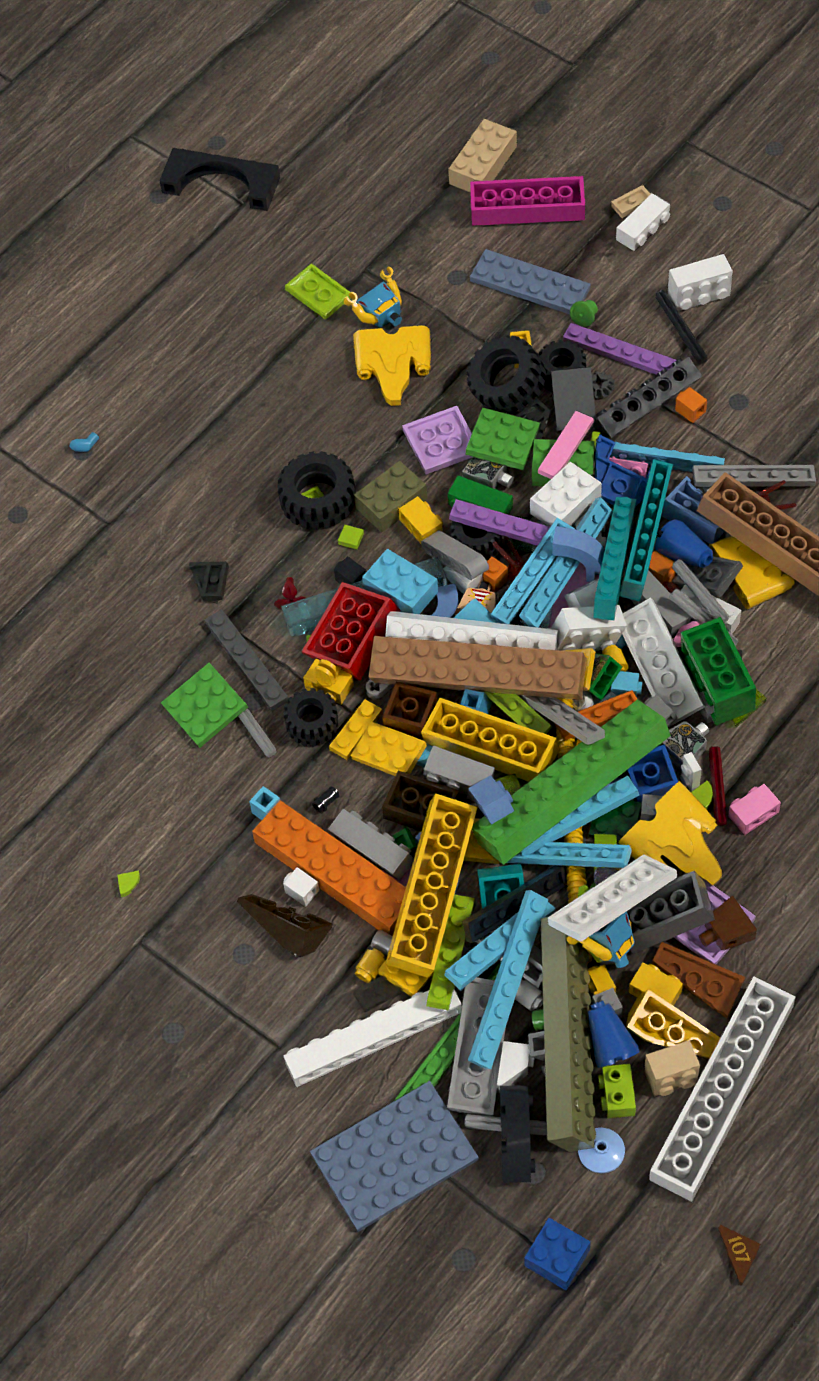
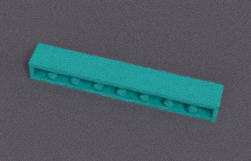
M653 459L620 597L640 602L673 467L671 463Z
M616 497L595 594L593 618L615 620L635 519L636 499L628 497Z

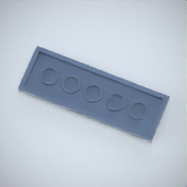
M485 249L470 275L471 282L570 314V309L575 302L585 300L591 289L590 283Z

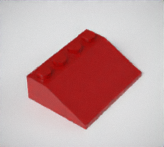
M342 582L301 652L314 660H327L341 668V670L351 674L353 679L360 681L371 663L374 636L385 637L387 615L390 611L400 612L401 610L391 598Z

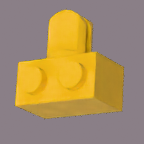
M315 659L303 677L307 691H310L311 688H315L316 691L321 689L324 691V695L328 693L331 695V699H334L340 705H342L354 686L351 674L324 659Z

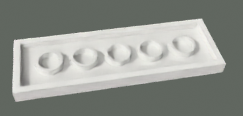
M649 598L624 612L623 616L627 627L622 635L651 696L654 697L657 694L677 716V719L668 727L705 707L703 700L654 600Z
M642 855L549 916L548 924L582 942L677 878V871L649 856Z

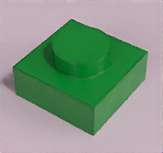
M404 828L392 836L395 839L394 843L398 846L402 843L411 852L417 848L408 828Z

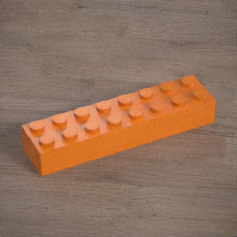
M280 800L252 831L254 842L291 869L295 870L298 867L318 881V886L322 891L332 898L335 897V900L376 929L393 936L406 887Z

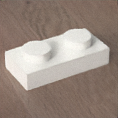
M692 752L683 757V764L681 765L682 775H680L683 785L685 787L688 786L690 792L700 786L702 769Z

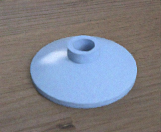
M595 1128L596 1139L594 1140V1148L579 1150L578 1155L582 1164L590 1171L609 1173L618 1168L622 1163L625 1155V1146L621 1137L613 1130ZM603 1144L606 1146V1149L601 1151L597 1146Z

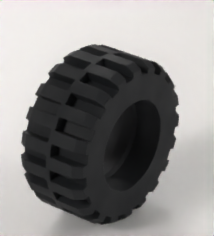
M509 335L501 336L500 339L495 337L491 339V342H485L480 350H476L474 353L475 357L471 358L469 362L470 367L467 368L466 374L468 376L467 385L470 387L471 393L485 408L513 414L516 413V410L522 411L525 409L527 404L531 405L534 402L533 399L541 393L540 388L545 383L543 379L546 376L545 365L538 353L526 340L520 339L518 336H511L510 338ZM510 364H519L518 371L511 381L502 386H493L495 377L500 370Z
M312 451L307 455L301 454L297 456V459L293 458L290 460L288 466L285 465L281 470L277 485L280 506L287 519H291V522L295 525L301 524L302 528L308 529L313 527V530H319L320 527L330 528V525H337L341 522L342 518L345 519L349 515V511L353 509L355 501L354 476L346 462L341 458L338 459L334 454L330 453V455H327L326 452L322 451L320 453ZM313 483H325L334 488L328 495L320 498H308L300 494L303 488Z

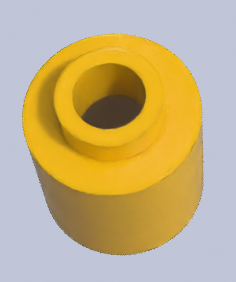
M610 645L603 649V655L611 656L623 666L620 671L626 672L628 670L626 659L618 646Z
M375 948L373 950L367 949L357 964L354 974L366 983L375 980L378 975V969L386 961L383 958L385 955Z

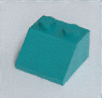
M521 864L477 869L482 909L524 884Z

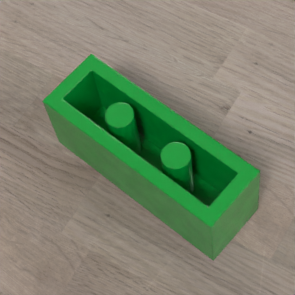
M459 475L447 493L448 505L452 508L456 499L508 515L513 508L512 495Z

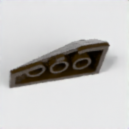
M253 894L238 897L237 902L283 948L291 951V954L297 957H303L315 952L333 926L332 923L316 915L308 913L306 917L295 913V908L276 907V902Z

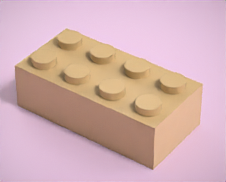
M483 119L450 166L449 184L471 192V181L494 180L517 147V131Z

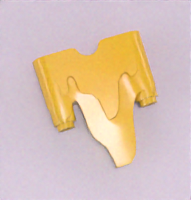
M426 326L400 327L395 334H387L381 328L358 330L353 335L357 375L362 380H368L372 374L375 375L379 381L385 401L391 406L401 405L402 394L410 381L411 364L415 365L416 372L421 376L428 375L431 370L430 329Z
M733 536L708 546L713 551L714 557L740 561L743 567L735 577L736 584L733 587V591L746 609H751L791 589L794 585V579L791 576L784 574L785 572Z
M679 781L655 804L656 817L652 821L639 820L618 843L620 845H630L632 850L631 856L635 860L642 855H646L667 865L662 859L664 855L685 873L695 871L711 885H715L722 878V869L708 848L702 832H706L709 835L718 825L708 810Z

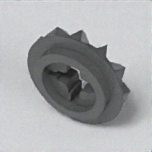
M596 370L592 374L594 398L609 396L615 387L611 374L607 375L604 371L597 373ZM597 380H599L600 383H602L601 388L598 386V384H596Z

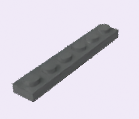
M222 609L204 619L207 627L271 711L288 702L287 694Z

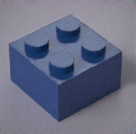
M665 744L656 747L626 770L627 776L639 792V796L635 797L636 802L642 803L643 794L664 796L678 783Z
M548 1218L524 1257L525 1267L562 1289L567 1290L588 1255L591 1242Z

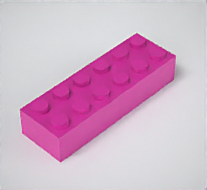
M583 176L470 182L472 226L585 220Z

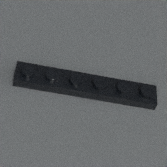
M554 865L463 920L462 924L466 941L474 943L503 925L519 912L526 890H532L547 898L567 886L563 865Z

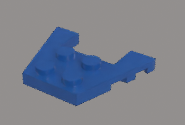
M599 435L596 439L594 478L602 483L601 498L605 502L614 505L616 497H628L636 499L637 506L643 500L651 465L646 477H643L610 461L609 458L616 442Z

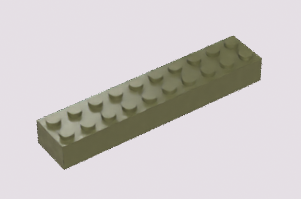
M548 917L541 919L547 1141L568 1152L594 1148V1140L596 1139L593 1123L595 1108L592 1097L594 1093L592 1082L593 1062L591 1060L593 1044L590 1037L588 1016L589 1005L591 1004V998L588 993L590 975L587 962L589 961V953L587 949L582 947L583 944L580 942L575 945L569 944L566 939L568 935L549 926Z

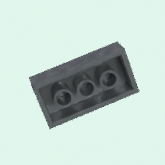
M695 871L672 880L627 911L635 941L630 951L633 954L715 920L705 882Z

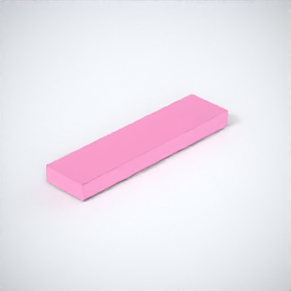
M575 411L540 465L538 474L552 479L567 465L594 423V418Z

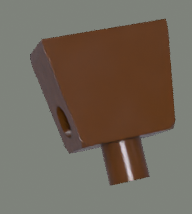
M732 896L713 911L715 920L706 923L705 928L707 930L699 934V939L705 947L716 942L718 947L724 951L754 940L757 929L734 896Z

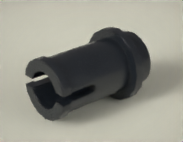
M330 786L319 798H314L312 806L319 813L325 812L327 807L340 797L339 792Z

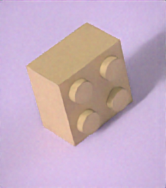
M688 1040L647 1054L644 1072L654 1096H667L673 1093L675 1089L681 1087L687 1089L694 1086L698 1082L700 1064L692 1044Z

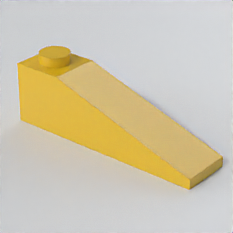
M649 989L637 997L628 1013L626 1029L644 1041L670 1047L690 1040L695 1054L700 1057L710 1059L721 1039Z

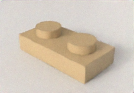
M642 185L611 201V207L621 218H624L631 214L651 194Z

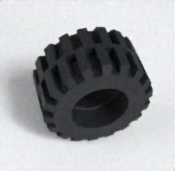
M552 341L550 345L546 344L539 351V356L543 360L544 369L546 370V376L543 378L545 380L543 387L549 388L551 392H553L551 371L586 368L587 360L582 347L578 348L576 343L571 344V341ZM557 365H566V366H569V367H567V368H556L555 366H557Z
M452 521L450 528L452 538L480 553L485 559H490L493 557V554L497 555L499 553V549L502 546V535ZM474 532L485 534L484 537L478 539L468 537L469 534Z
M311 688L310 691L302 689L301 693L297 691L294 693V698L289 697L288 704L284 706V719L291 739L294 738L298 744L302 742L303 746L311 744L312 747H315L317 743H320V745L325 744L326 739L328 741L331 740L332 734H336V727L339 724L337 707L334 699H331V695L328 693L324 695V691L321 689L316 691L315 688ZM308 713H318L322 715L318 720L314 722H305L301 720V718Z

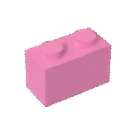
M763 784L760 787L752 788L742 799H735L730 804L728 817L746 835L778 814L781 802Z

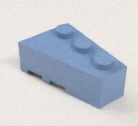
M686 476L665 498L661 516L670 521L676 519L684 522L699 538L712 544L721 537L724 530L696 511L703 497V492L699 488L696 489L690 483L691 480Z

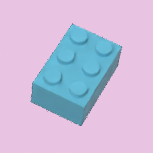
M389 549L385 550L362 577L363 589L391 598L401 610L400 612L420 614L438 593L437 578Z

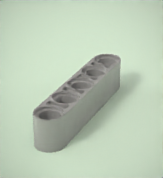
M439 530L421 541L423 549L430 557L469 580H473L489 569L486 559L480 553Z

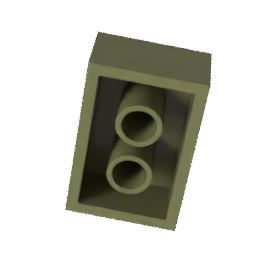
M399 461L354 494L355 507L382 533L399 520L398 508L417 496L423 502L427 499V486L408 467Z

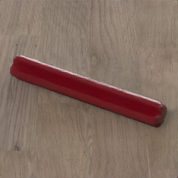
M712 746L709 748L714 819L718 826H724L727 824L721 749L718 746Z

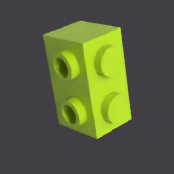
M630 1064L602 1067V1075H598L599 1089H604L605 1095L601 1097L602 1111H607V1118L635 1116L636 1105Z

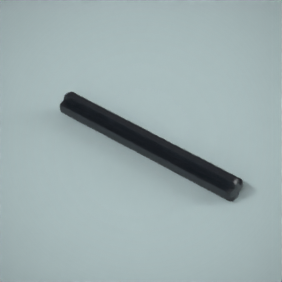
M664 290L657 291L655 298L697 363H706L708 356Z

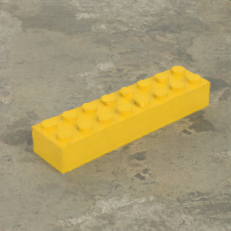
M435 794L430 801L385 964L427 978L434 971L477 807L439 794Z

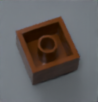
M396 682L383 714V725L423 740L421 731L437 704V692Z

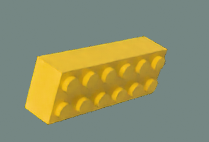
M439 698L421 731L423 740L431 746H436L494 767V770L528 782L551 766L559 752L556 737Z

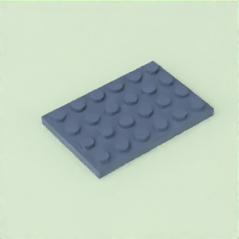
M430 1081L310 1151L311 1156L357 1232L479 1160L476 1152Z

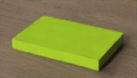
M312 263L285 285L287 292L325 320L344 305V298L346 296L349 300L351 299L349 297L350 291Z

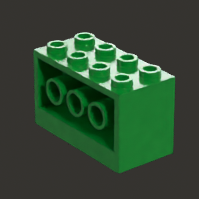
M722 618L713 619L681 632V656L699 692L704 691L705 699L710 707L714 705V713L711 714L715 725L755 711L756 686Z

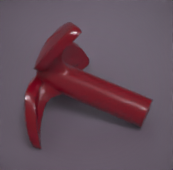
M288 577L282 590V595L286 599H277L274 602V606L280 609H289L290 604H293L295 608H300L307 605L309 599L304 596L295 597L297 589L294 585V579Z

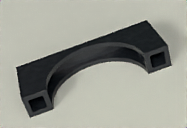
M172 148L159 181L162 193L180 196L182 190L199 177L210 174L230 175L241 180L248 187L250 208L268 211L280 180L279 165Z

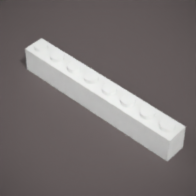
M390 611L387 615L385 637L556 650L558 630Z
M455 990L453 991L449 1010L427 1007L429 991L418 992L409 1000L394 1003L389 1009L384 1011L378 1010L372 1013L370 1017L364 1020H356L342 1030H333L322 1039H313L302 1048L289 1050L284 1055V1060L295 1086H301L460 1014L462 1004Z

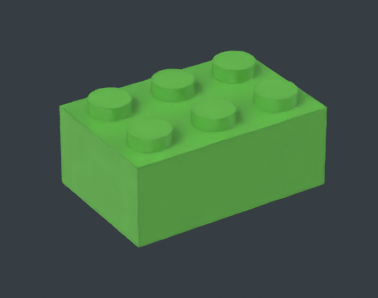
M534 439L532 486H544L551 480L538 474V469L557 440ZM581 441L569 462H572L592 477L594 441Z

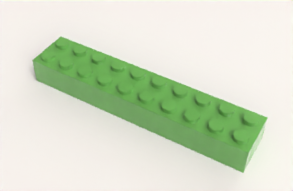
M637 699L601 727L605 730V738L586 745L584 742L579 743L512 794L513 802L510 804L514 812L493 824L485 816L474 823L472 831L477 843L504 865L668 739L671 735L665 718Z

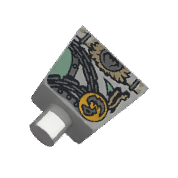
M472 457L462 471V477L496 489L499 484L508 488L513 482V476L507 474L506 465Z
M684 721L670 729L671 736L658 745L665 744L671 762L682 771L681 765L683 764L685 754L692 752L697 761L705 752L707 740L704 736L709 733V728L702 722L694 728Z

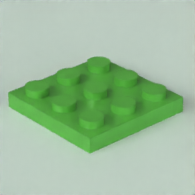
M482 408L467 445L465 455L524 470L534 439L538 433L540 422Z
M210 663L205 665L161 702L199 748L248 708L247 704Z

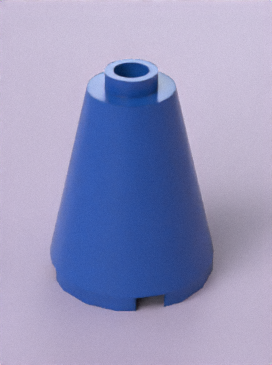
M676 519L669 521L661 529L663 531L661 537L657 536L655 550L673 561L680 559L685 564L704 568L713 560V551L682 521Z
M602 1000L590 1005L592 1009L588 1011L595 1063L598 1068L612 1065L618 1060H625L640 1052L639 1046L610 1003L605 1004Z

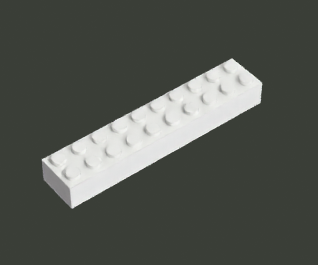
M756 977L752 978L652 1166L649 1177L650 1181L691 1202L693 1201L794 1006L795 996Z

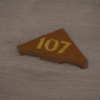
M720 1225L718 1231L722 1237L727 1255L734 1268L738 1283L743 1285L761 1244Z

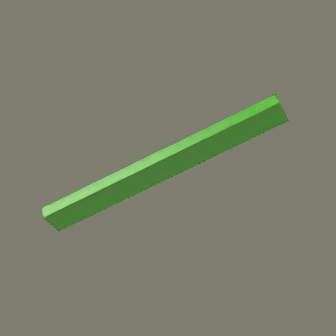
M501 960L493 969L491 974L487 977V979H496L502 962ZM461 1013L402 1089L395 1101L428 1081L432 1083L433 1087L437 1085L454 1062Z

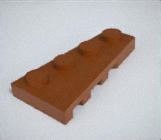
M661 942L652 961V964L665 974L676 976L683 983L684 988L725 1018H728L745 981V977L664 942Z

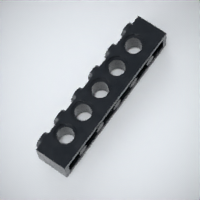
M690 357L684 360L680 358L671 364V369L667 370L664 368L657 373V378L653 381L649 378L642 383V388L638 391L634 388L626 394L627 398L623 401L619 398L610 405L612 408L608 411L603 409L598 412L592 425L597 432H600V435L612 439L697 382L702 377V374ZM673 374L677 375L680 381L675 380ZM658 384L662 385L665 391H661ZM643 395L648 396L649 401H646ZM627 405H631L634 408V412L630 411ZM612 415L617 416L619 422L614 421Z

